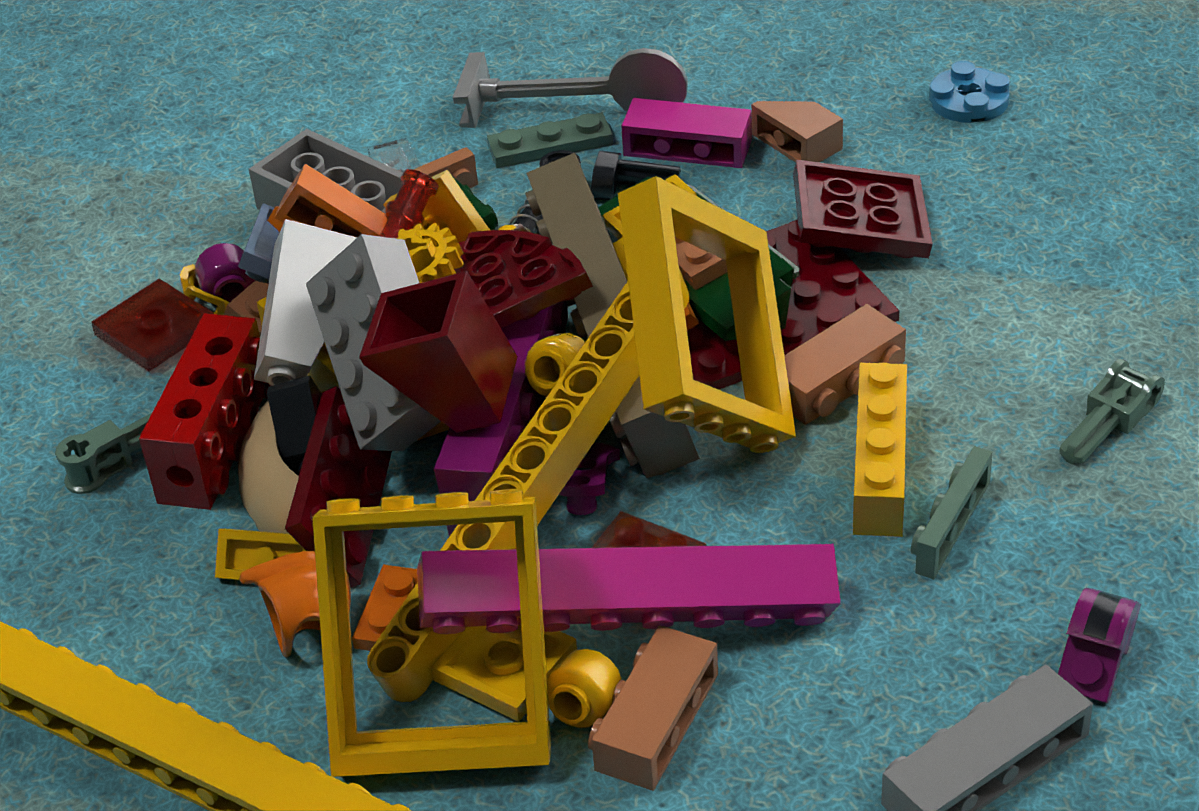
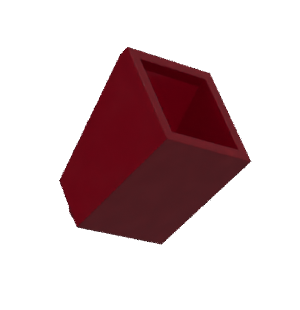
M468 271L381 293L359 356L364 366L455 432L486 428L492 424L501 423L518 358Z

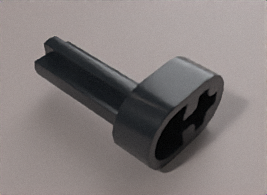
M599 150L593 169L591 192L594 199L611 200L614 198L618 183L635 185L648 176L651 178L657 176L665 180L676 174L680 178L681 169L678 166L622 160L621 153Z

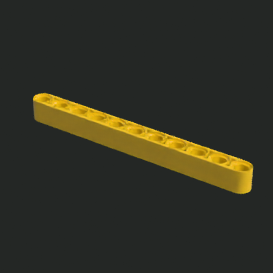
M679 269L685 309L689 302V291ZM628 281L475 501L490 500L491 491L520 489L523 491V498H536L538 526L639 377ZM515 521L457 525L440 551L516 549ZM417 582L371 648L367 657L368 668L391 699L399 702L414 701L426 691L433 681L431 667L462 632L456 634H437L433 632V627L420 628Z

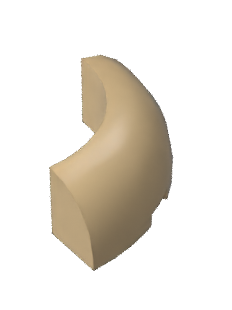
M267 400L249 426L241 444L238 460L239 492L244 508H246L259 531L288 533L285 530V525L299 476L288 468L280 456Z

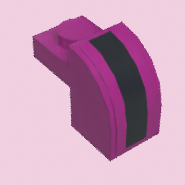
M1086 587L1083 589L1066 634L1069 636L1058 675L1085 697L1108 703L1122 655H1127L1141 604L1132 599Z

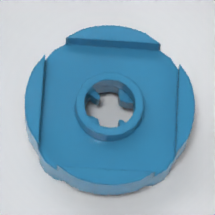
M957 61L952 64L951 70L940 73L931 81L929 100L937 114L952 121L971 123L972 119L984 117V121L991 120L1001 115L1009 105V77L1003 73H995L987 69L977 68L970 61Z

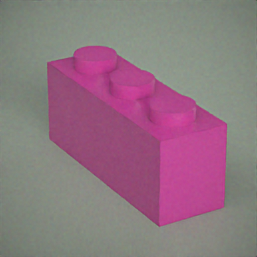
M633 98L621 125L623 156L742 168L752 141L751 110Z

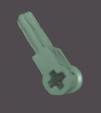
M1117 359L1111 365L1105 377L1088 394L1086 412L1088 416L1060 446L1059 452L1066 458V462L1070 464L1084 463L1114 429L1128 434L1159 402L1164 390L1165 379L1157 374L1152 377L1130 368L1128 361Z
M152 413L121 430L111 420H108L84 434L72 435L62 440L56 447L55 455L59 464L65 467L66 476L64 483L66 488L72 493H90L100 488L107 478L131 466L133 462L130 453L141 448L139 437ZM72 450H74L75 455H71ZM87 473H91L92 481H89Z

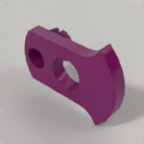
M593 443L576 468H590V470H575L559 493V495L567 497L566 509L569 513L587 515L596 511L597 501L595 496L605 494L607 468L610 463L620 460V449L603 443Z

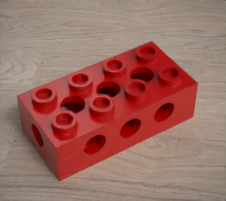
M204 313L139 437L157 504L211 510L217 495H223L226 492L229 484V470L233 461L238 462L243 438L258 414L262 400L268 399L267 390L271 386L269 383L254 380L260 343L256 318Z

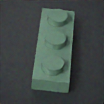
M603 112L582 114L576 118L556 122L547 121L536 126L516 130L507 129L497 134L487 135V143L496 168L539 160L552 151L566 150L574 153L613 145V134Z
M974 446L964 463H956L950 477L949 489L946 494L939 493L936 496L930 513V521L926 527L920 525L914 534L911 543V554L916 555V574L935 579L990 484L993 451Z

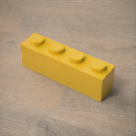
M860 363L853 535L903 537L907 364Z

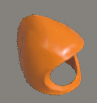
M314 551L287 554L251 567L240 574V582L242 584H255L258 586L284 657L287 658L291 655L294 637L298 631L303 629L320 630ZM347 574L348 602L350 611L351 589L349 577Z

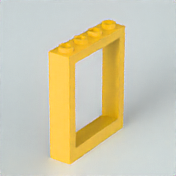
M657 176L619 192L618 200L643 409L664 416L667 421L680 422L694 427V430L697 432L710 433L721 437L724 442L738 443L746 446L755 453L773 451L779 447L778 443L795 438L796 432L766 231ZM675 237L726 260L745 400L693 380Z
M506 489L491 491L490 500L468 501V493L453 492L435 495L436 503L414 504V496L402 495L381 498V506L360 507L359 499H337L327 501V509L320 510L313 516L330 771L332 777L549 765L551 737L535 497L523 498L522 490ZM515 521L527 722L358 731L344 531Z

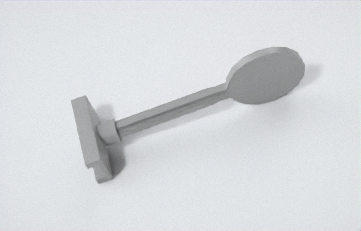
M641 48L628 51L619 57L608 77L500 81L499 78H490L485 53L475 52L468 55L453 95L454 104H466L459 126L476 128L484 103L501 101V98L610 94L625 111H628L633 98L683 103L687 96L688 78L684 68L672 56L660 50Z

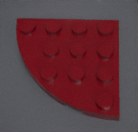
M487 230L469 232L465 241L458 242L463 251V255L460 257L464 264L462 267L454 270L456 274L468 271L501 328L519 320L530 319L538 314L539 311L560 301L574 299L582 291L593 287L587 272L575 254L567 247L560 249L552 245L550 239L546 236L517 230Z

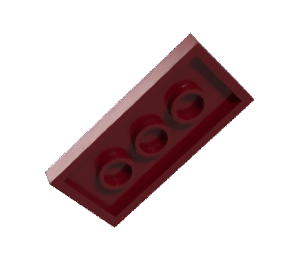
M338 386L322 392L285 525V530L305 551L315 552L313 516L318 511L327 509V501L359 499L360 507H376L380 505L392 451L360 450L341 390ZM373 530L344 531L346 572L349 577L350 588L361 585Z

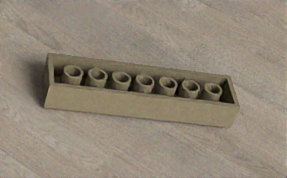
M573 153L527 172L526 174L533 190L526 192L525 195L534 216H543V219L536 221L540 234L548 237L554 246L560 249L567 247L581 261L593 287L582 291L576 298L566 301L568 307L575 304L577 306L576 309L571 310L570 315L579 337L583 338L590 336L627 283V279L576 154ZM639 376L610 418L617 438L627 436L621 439L620 442L630 466L639 463L645 477L649 478L662 475L700 459L686 424L667 421L664 416L643 409Z

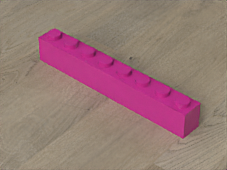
M834 544L539 549L545 632L567 630L570 628V624H591V629L607 631L620 628L622 623H642L643 628L657 629L659 625L671 627L674 625V622L693 621L694 626L697 628H713L721 626L725 621L744 620L746 626L762 627L775 623V619H794L796 625L810 626L825 622V617H829L841 604ZM516 549L421 552L417 566L420 628L433 627V632L437 634H456L463 632L465 627L486 626V630L491 633H507L518 629V625H521Z

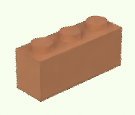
M865 304L784 355L793 417L807 425L819 416L826 417L830 415L839 403L851 395H858L860 363L903 364L905 361L906 329L870 305Z
M659 625L649 643L644 642L640 645L634 659L632 672L626 681L620 680L615 687L609 711L604 719L598 718L591 728L588 748L593 751L594 771L654 791L718 676L716 642Z

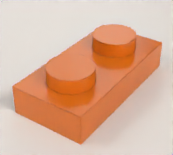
M383 564L352 636L354 649L371 650L417 584V569Z

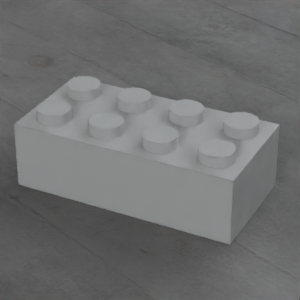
M307 128L249 168L258 210L261 209L263 203L273 208L279 206L284 194L304 164L312 167L390 217L391 215L383 205L390 196L422 182Z
M361 234L314 275L306 283V287L360 450L404 451L441 421L364 366L359 356L381 293L418 284L419 280L405 240Z

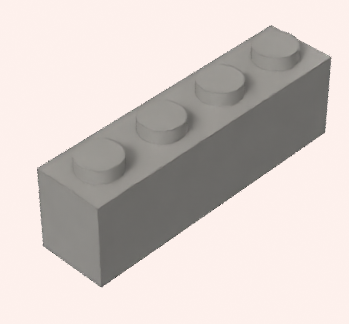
M1046 664L1029 676L1022 675L1015 679L1005 692L990 702L977 704L966 718L951 728L940 729L934 733L924 746L909 756H900L892 761L885 772H883L881 805L888 811H980L1089 735L1093 703Z

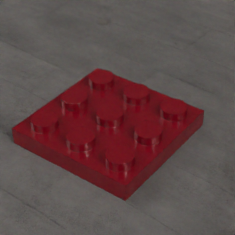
M796 159L793 179L801 243H809L819 248L833 246L849 248L860 253L873 251L894 254L901 258L920 257L929 259L933 243L920 175Z

